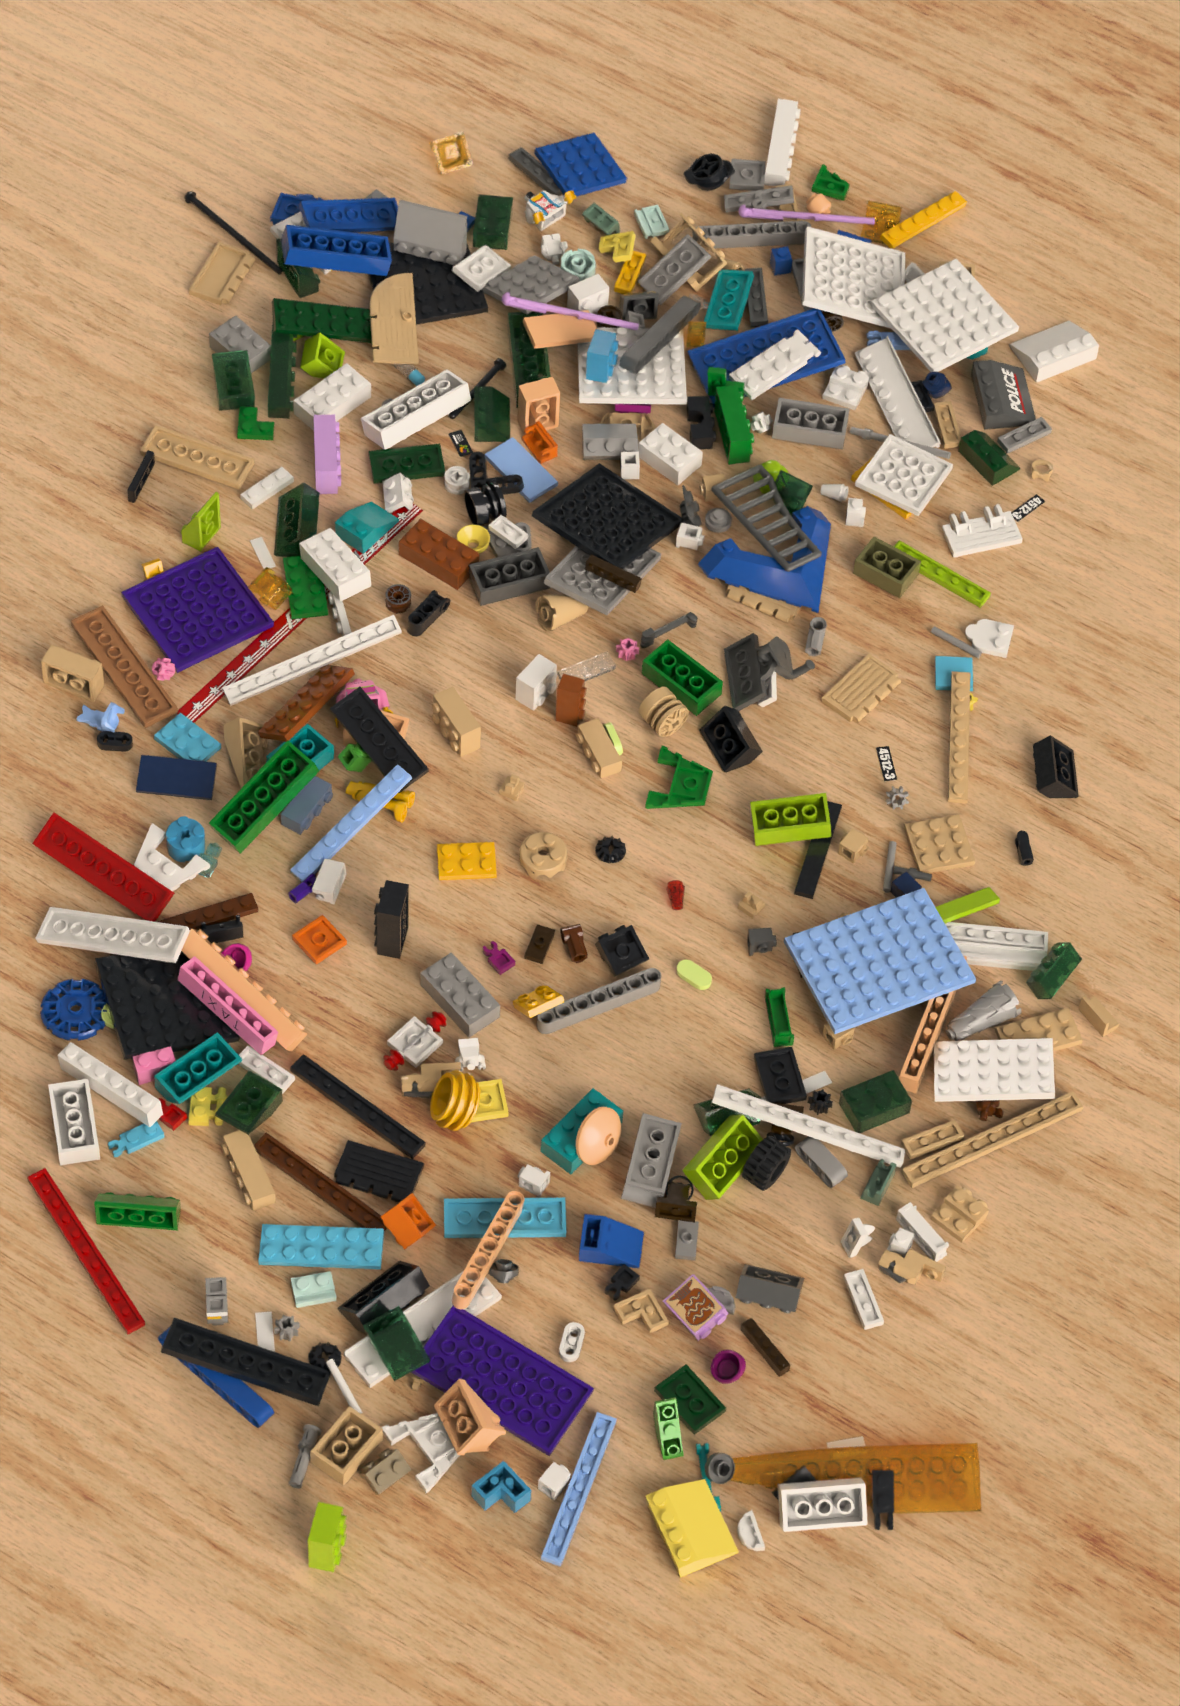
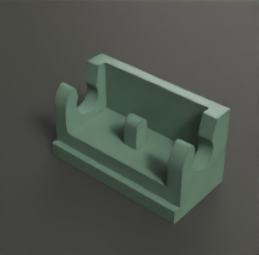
M593 203L582 213L587 222L593 223L606 233V236L611 235L613 232L615 234L620 233L619 222L597 204Z
M883 1159L879 1161L878 1166L876 1165L860 1198L877 1206L880 1205L895 1175L897 1165L891 1162L889 1167L883 1164Z

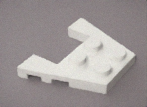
M152 823L134 863L135 867L171 891L179 888L188 879L192 880L201 871H206L210 868L208 862L195 855L182 869L158 852L156 848L165 839L166 832Z
M438 1413L419 1417L418 1420L410 1422L402 1421L394 1426L386 1425L381 1427L384 1436L391 1446L411 1435L432 1464V1466L416 1475V1480L425 1493L432 1489L460 1456L457 1455Z

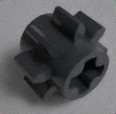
M823 1089L817 1092L814 1090L813 1097H808L809 1110H813L817 1115L821 1113L827 1114L828 1108H832L833 1101L830 1100L831 1094H827Z

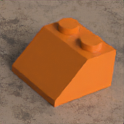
M413 1193L381 1216L384 1226L392 1232L396 1242L404 1250L436 1226Z

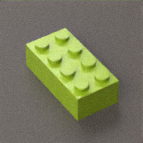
M826 793L750 802L755 846L831 837V823Z
M743 1114L730 1115L682 1171L706 1200L720 1199L743 1172L747 1159L763 1138Z

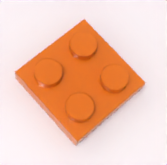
M321 915L292 935V940L316 965L347 945V940L324 915Z

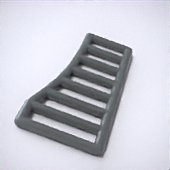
M757 465L712 487V492L785 571L790 572L821 557L822 552L792 518L783 503L773 477L762 465ZM757 473H760L763 479L727 496L721 491ZM767 484L769 485L770 492L738 507L732 503V501ZM772 498L776 502V505L749 518L742 514V512ZM778 511L783 515V518L758 530L753 525V523ZM787 523L792 528V530L769 541L763 536ZM796 535L801 540V542L780 552L773 547ZM805 547L812 552L792 563H788L784 559Z

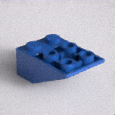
M584 1214L579 1261L623 1266L625 1264L630 1268L639 1269L644 1231L605 1216Z

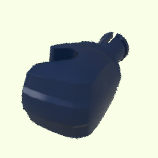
M929 372L925 380L922 381L925 389L934 399L945 396L952 389L946 376L940 372Z

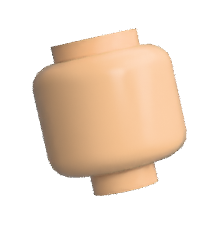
M815 193L806 202V209L809 213H831L830 208L832 204L823 194Z

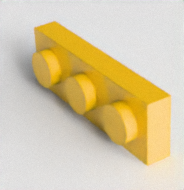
M633 251L631 260L624 262L614 286V292L621 294L632 293L646 260V254Z

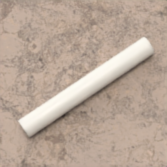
M333 1359L328 1360L326 1364L348 1405L362 1414Z

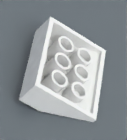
M1067 321L1009 344V347L1037 383L1095 360L1099 344L1089 332L1073 322Z

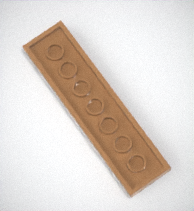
M103 605L71 620V626L93 657L99 663H102L104 672L145 728L178 713L175 703Z

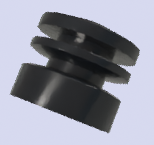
M491 482L489 486L484 484L482 492L478 487L464 491L465 506L473 525L481 526L487 524L489 517L492 521L500 515L506 518L505 499L496 482Z

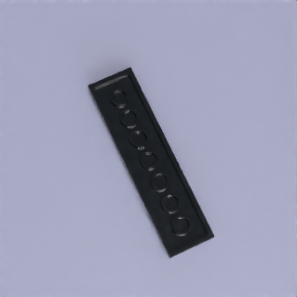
M177 1318L173 1319L161 1349V1353L318 1407L331 1374L330 1371Z

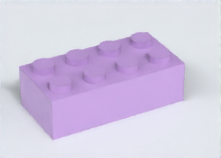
M335 414L314 415L316 494H338V486H341V476H338L341 475L339 422H335Z

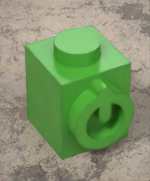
M348 744L338 756L346 770L362 772L371 762V759L358 744Z

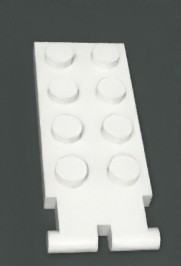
M796 330L791 338H783L729 374L731 381L744 383L745 395L751 401L805 366L808 359L813 356L818 357L821 354L799 330Z

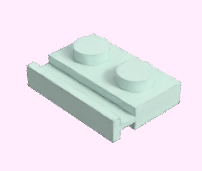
M659 205L644 207L639 211L637 209L634 210V215L645 239H648L650 236L666 235L669 232V227Z
M331 1271L291 1278L296 1308L337 1301Z

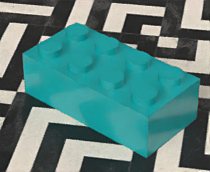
M592 1088L541 1139L540 1152L571 1175L583 1163L576 1152V1137L586 1116L596 1108L609 1107L617 1112L622 1124L624 1111Z

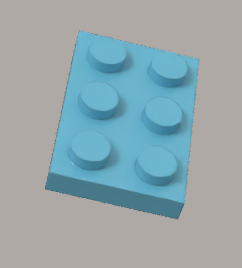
M179 713L154 735L155 741L179 759L207 761L221 749V743L182 713Z

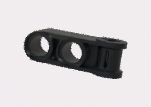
M433 590L408 616V633L412 636L422 635L448 609L451 600L440 596L436 590Z

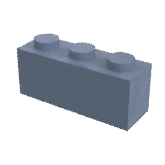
M314 776L281 813V825L301 835L304 830L310 827L314 817L320 815L322 807L331 801L333 797L332 784Z

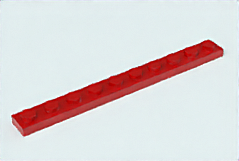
M44 1168L28 1176V1182L126 1334L129 1335L144 1327L145 1321L47 1169Z

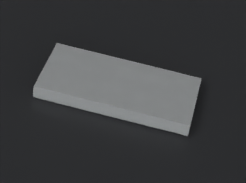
M687 234L637 282L646 292H658V303L662 305L711 256Z

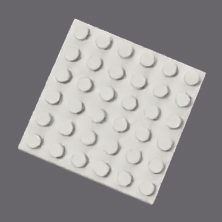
M807 226L804 237L802 305L891 328L871 306V301L905 284V252Z
M957 258L871 301V306L930 372H939L1019 330V326Z
M622 327L597 328V330L616 333V341H619V345L615 354L618 355L617 364L613 365L612 377L609 376L607 383L586 379L587 351L591 342L578 343L579 403L686 405L683 329L635 374L620 367V359L650 328H638V330Z

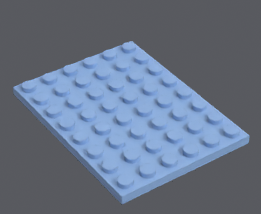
M925 888L784 938L788 951L834 1035L976 982V977Z

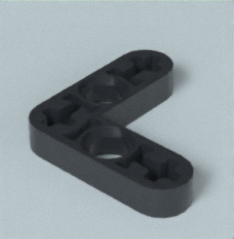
M474 452L469 456L471 488H481L482 492L484 484L489 486L491 482H496L497 484H502L500 489L503 495L518 493L523 490L524 482L520 475L488 478L484 454L482 452ZM478 459H479V465H480V466H477V465H476V460H478ZM478 472L483 473L481 477H474Z

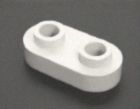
M571 1322L564 1329L559 1347V1356L565 1362H574L580 1355L585 1335L584 1327L580 1323ZM575 1333L578 1336L572 1337L571 1334ZM571 1351L573 1354L568 1355L566 1352Z

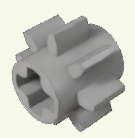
M892 786V790L886 792L889 797L886 802L887 804L892 803L893 810L896 807L903 809L905 803L909 804V801L905 798L909 796L908 791L903 792L902 786L899 789ZM896 795H899V800H896Z
M283 1315L280 1320H275L277 1327L274 1328V1333L280 1334V1340L285 1339L290 1342L294 1336L298 1337L297 1329L300 1326L299 1322L294 1323V1316Z

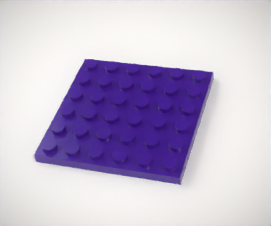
M218 546L121 592L122 598L166 658L171 659L170 663L175 664V671L177 673L274 627V621Z

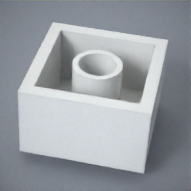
M599 274L568 287L567 308L578 311L589 310L590 313L597 315L601 307L608 305L609 286Z
M538 654L516 677L515 700L533 711L537 706H541L545 698L556 690L557 665Z

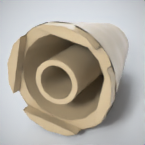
M542 595L537 598L535 604L536 613L539 612L540 615L538 622L545 631H553L585 614L589 606L567 595Z

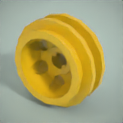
M452 1070L440 1077L433 1091L430 1103L431 1117L439 1127L458 1131L460 1128H465L470 1124L475 1116L480 1100V1086L474 1076L470 1073H463L460 1070Z

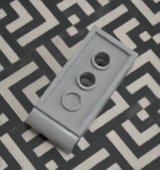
M643 1113L621 1199L656 1208L657 1197H664L682 1123Z

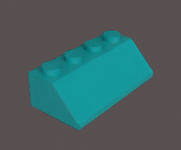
M217 1032L154 1076L155 1088L168 1102L179 1105L242 1062V1058Z

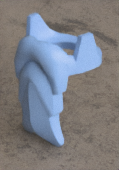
M113 702L109 704L105 712L94 711L83 705V714L77 716L76 720L87 723L101 732H115L119 724L117 713L124 714L125 709Z

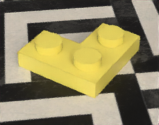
M634 231L601 236L599 243L600 253L614 251L613 260L615 263L631 260L635 242Z

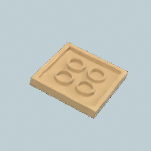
M960 814L904 825L918 871L933 873L975 865V859Z

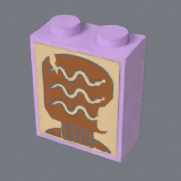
M694 1274L663 1300L666 1307L698 1341L701 1338H706L711 1333V1329L716 1325L722 1324L729 1314L726 1308Z

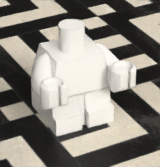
M559 233L542 236V255L547 261L552 260L553 265L559 264V259H561V256H563L568 248L567 241L561 242Z
M478 1038L458 1039L459 1056L456 1057L455 1062H461V1071H463V1067L474 1070L475 1066H478L479 1070L481 1068L483 1070L486 1069L485 1057L479 1054Z

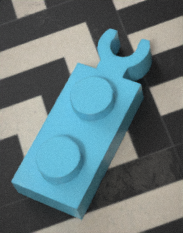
M157 1121L151 1127L142 1124L120 1134L119 1141H110L108 1148H118L113 1151L114 1157H119L124 1150L130 1154L165 1138L164 1132Z

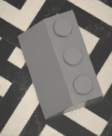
M582 424L583 460H621V452H638L636 424Z

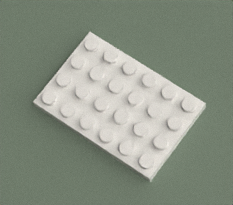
M1053 1038L936 1041L934 1045L935 1102L1055 1099Z

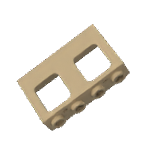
M680 213L683 219L661 240L655 236L651 242L665 256L674 247L672 241L686 228H691L698 236L696 242L705 251L711 250L719 259L718 263L705 275L701 276L696 271L687 280L697 292L728 263L724 260L725 254L719 248L715 250L714 242L709 237L707 239L703 237L705 235L703 230L699 226L697 228L693 226L695 222L689 215L685 217Z

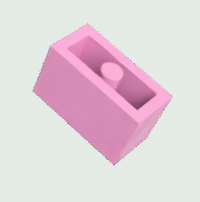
M171 1046L132 1056L133 1068L138 1084L141 1085L155 1081L154 1076L176 1061Z

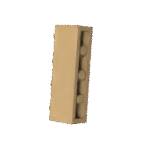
M246 1128L223 1136L221 1148L224 1156L228 1155L230 1159L228 1163L231 1171L236 1172V1182L239 1189L243 1188L245 1192L243 1194L245 1203L247 1205L250 1204L253 1211L276 1203L275 1191Z

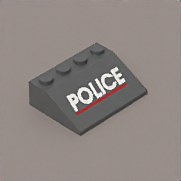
M993 360L973 361L971 378L984 430L1020 427L1036 420L1023 368Z

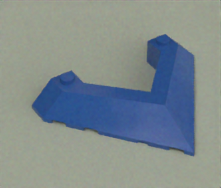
M809 506L792 513V518L822 552V555L790 572L785 571L773 557L740 550L731 538L715 544L698 563V566L708 578L725 580L726 584L735 587L743 586L749 588L751 592L782 600L794 606L812 608L813 612L819 613L831 523L822 512ZM805 547L795 552L791 562H787L792 563L812 552Z

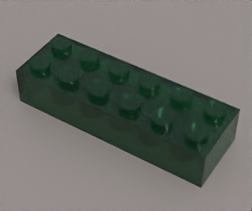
M534 311L529 314L523 312L508 313L507 328L516 408H518L519 385L551 377L547 347L534 349L523 324L525 317L542 316L543 313Z

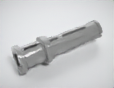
M304 1425L302 1441L298 1443L299 1454L288 1483L293 1488L300 1489L302 1487L310 1460V1451L316 1445L318 1436L321 1435L322 1430L314 1425Z

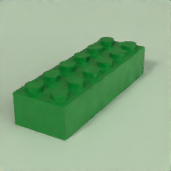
M287 741L209 822V825L241 854L314 778L319 769L312 760L290 741Z

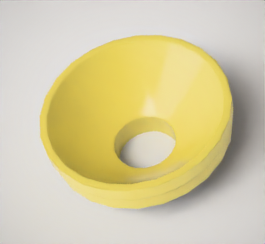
M471 524L459 530L457 540L466 546L471 542L477 543L479 546L471 549L482 553L489 546L490 535L484 527Z

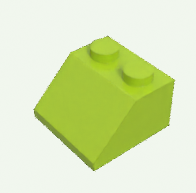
M318 333L305 340L300 368L312 377L326 378L343 366L345 351L322 333Z

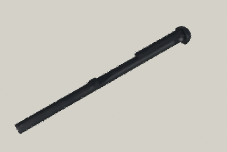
M189 191L185 194L186 203L192 202L278 275L283 272L281 267L198 200L195 192Z

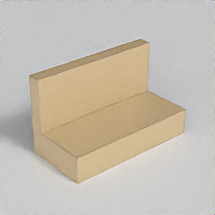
M1084 995L1081 998L1080 1012L1102 1037L1118 1028L1119 1023L1095 996L1088 999Z

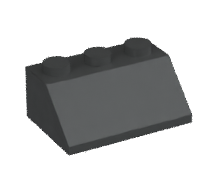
M745 1264L740 1275L736 1298L747 1304L752 1302L758 1303L764 1308H779L784 1313L796 1312L804 1278Z

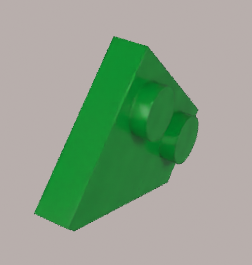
M822 164L811 192L844 201L850 184L842 180L835 172L833 174L827 170V166Z

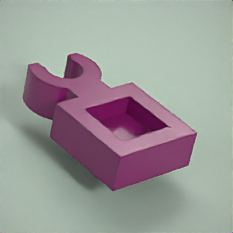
M491 941V947L493 948L491 950L483 946V954L489 957L488 963L499 975L515 966L516 961L504 948L499 951L496 942Z

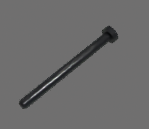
M497 358L492 369L470 391L471 401L499 370L503 371L506 368V363L502 359ZM470 402L452 411L449 417L455 419Z

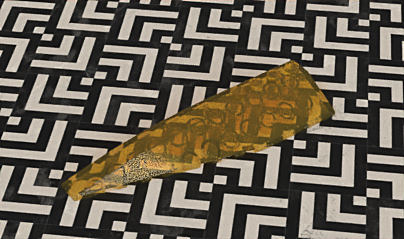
M977 1443L840 1447L732 1458L735 1464V1472L730 1481L749 1485L758 1484L765 1486V1488L773 1489L777 1488L778 1484L783 1483L804 1465L817 1481L862 1478L866 1488V1506H870L872 1509V1470H894V1513L981 1511L980 1466Z

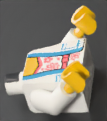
M570 190L562 196L550 194L547 191H542L536 196L532 192H528L524 197V200L527 201L525 210L527 223L535 224L540 231H543L566 215V203L571 204L572 200L576 199L574 191Z

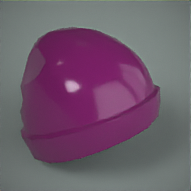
M733 1350L718 1352L711 1363V1373L714 1379L721 1384H731L737 1381L746 1369V1362L743 1356Z

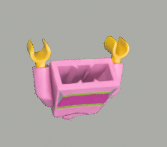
M355 679L353 682L346 683L345 690H342L336 697V703H338L358 687H361L379 710L383 709V711L393 714L391 710H388L390 706L386 692L375 686L371 680L362 681L361 679ZM335 718L336 727L338 728L339 721Z

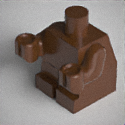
M1000 1100L976 1101L977 1111L980 1115L979 1120L987 1121V1117H992L993 1115L997 1118H1002L1003 1110L1002 1108H997L999 1107Z

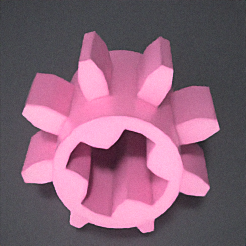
M630 638L621 639L620 645H616L618 658H622L625 661L635 660V655L639 654L637 641H633Z
M165 657L163 659L157 658V661L153 663L152 672L153 675H157V680H170V677L174 675L175 664L170 663L171 659Z

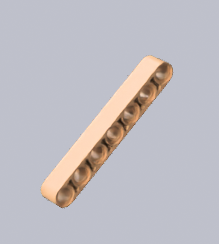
M512 1191L507 1194L455 1285L452 1304L457 1309H465L470 1305L517 1222L524 1204L522 1193Z

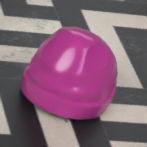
M237 943L231 944L223 950L222 954L224 956L229 955L236 962L234 965L238 969L243 968L247 972L252 963V953L247 946Z

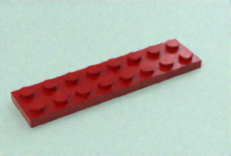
M53 812L32 843L146 921L156 922L175 894L55 812Z

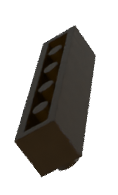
M591 555L586 561L585 570L631 592L636 593L641 586L642 578L594 555Z
M752 1317L741 1324L743 1334L779 1377L790 1371V1363Z

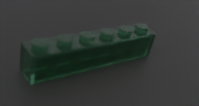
M273 322L268 418H290V411L294 410V401H291V397H294V386H291V384L295 382V371H292V367H296V357H293V353H297V342H294V338H297V335L274 332Z

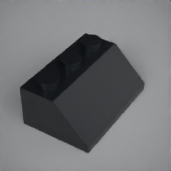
M723 706L699 729L721 768L726 773L750 764L763 752L737 709Z
M1051 735L1033 744V758L1037 780L1036 788L1039 793L1048 798L1079 797L1074 750Z

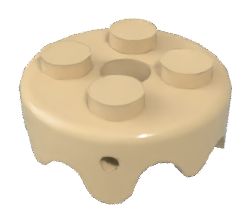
M549 832L531 834L525 838L520 846V865L526 869L532 879H537L539 875H546L548 878H551L559 871L563 872L565 870L567 862L566 845L560 837ZM541 850H545L548 852V854L543 856L540 855L538 852Z

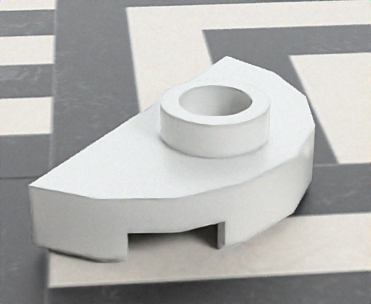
M751 1510L745 1513L739 1521L737 1527L738 1538L748 1549L765 1551L764 1542L754 1513Z

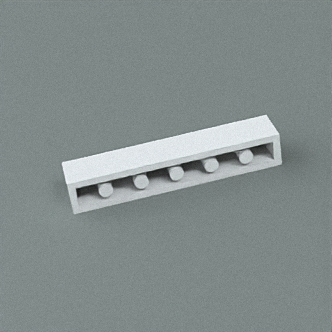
M778 99L764 185H785V181H789L790 171L787 169H791L792 158L789 157L793 156L794 153L792 143L795 144L796 133L794 131L798 129L799 121H796V119H799L801 110L798 109V101Z
M72 1042L57 1055L60 1068L77 1080L88 1079L89 1087L148 1127H151L163 1115L159 1099Z

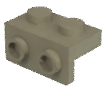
M388 1448L379 1454L380 1458L378 1460L365 1464L362 1467L363 1471L359 1473L361 1478H366L376 1495L381 1494L411 1471V1468L398 1449L390 1450Z

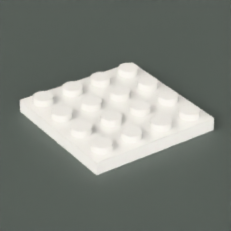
M890 434L855 481V486L919 516L952 470L953 464Z

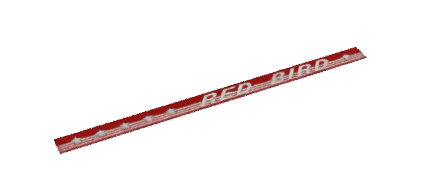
M413 504L412 510H408L403 506L393 511L391 514L399 519V522L364 554L355 548L351 551H357L362 563L365 565L423 510ZM324 585L327 600L328 594L331 593V591ZM288 608L274 621V627L261 633L182 706L177 714L182 713L195 723L225 695L223 687L245 677L307 618L292 620L290 608Z

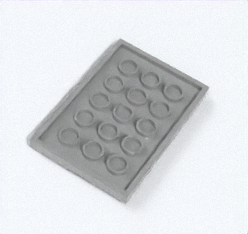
M576 546L545 577L544 584L600 613L608 615L630 591L585 570V564L590 555ZM650 548L623 568V570L643 578L660 561L662 554Z

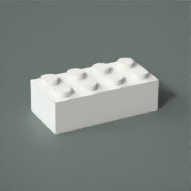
M346 363L294 400V414L313 431L314 415L335 414V422H337L371 398V383Z
M331 528L299 543L301 559L340 602L371 587L370 570Z
M88 1079L49 1084L60 1165L99 1160V1144Z
M862 1478L778 1484L779 1519L783 1532L867 1525L866 1488Z

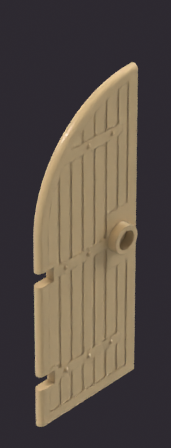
M402 273L393 275L381 281L374 288L370 296V316L377 317L370 319L372 347H378V349H372L373 362L418 365L413 274Z

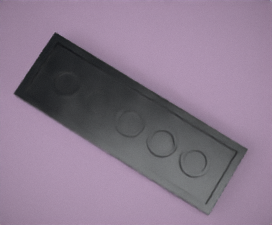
M358 687L330 708L333 715L384 776L397 764L411 775L412 779L398 793L429 772L428 767L361 687Z

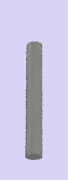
M935 626L931 630L932 634L976 658H980L981 651Z
M890 841L883 885V891L886 893L891 891L897 845L895 841Z

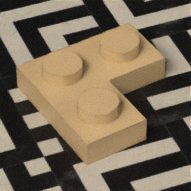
M650 1289L613 1304V1309L622 1325L641 1317L649 1333L668 1326L669 1321Z

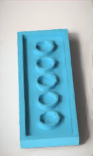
M505 1198L444 1199V1238H483ZM524 1198L522 1212L507 1238L566 1237L565 1198Z
M262 1224L258 1262L259 1265L381 1270L384 1229Z

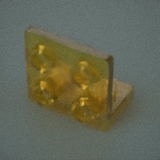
M868 200L865 217L875 218L874 225L864 224L860 237L870 239L875 243L885 244L880 239V236L900 223L902 207Z

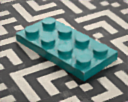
M723 269L719 271L703 322L705 329L738 331L753 282V271Z

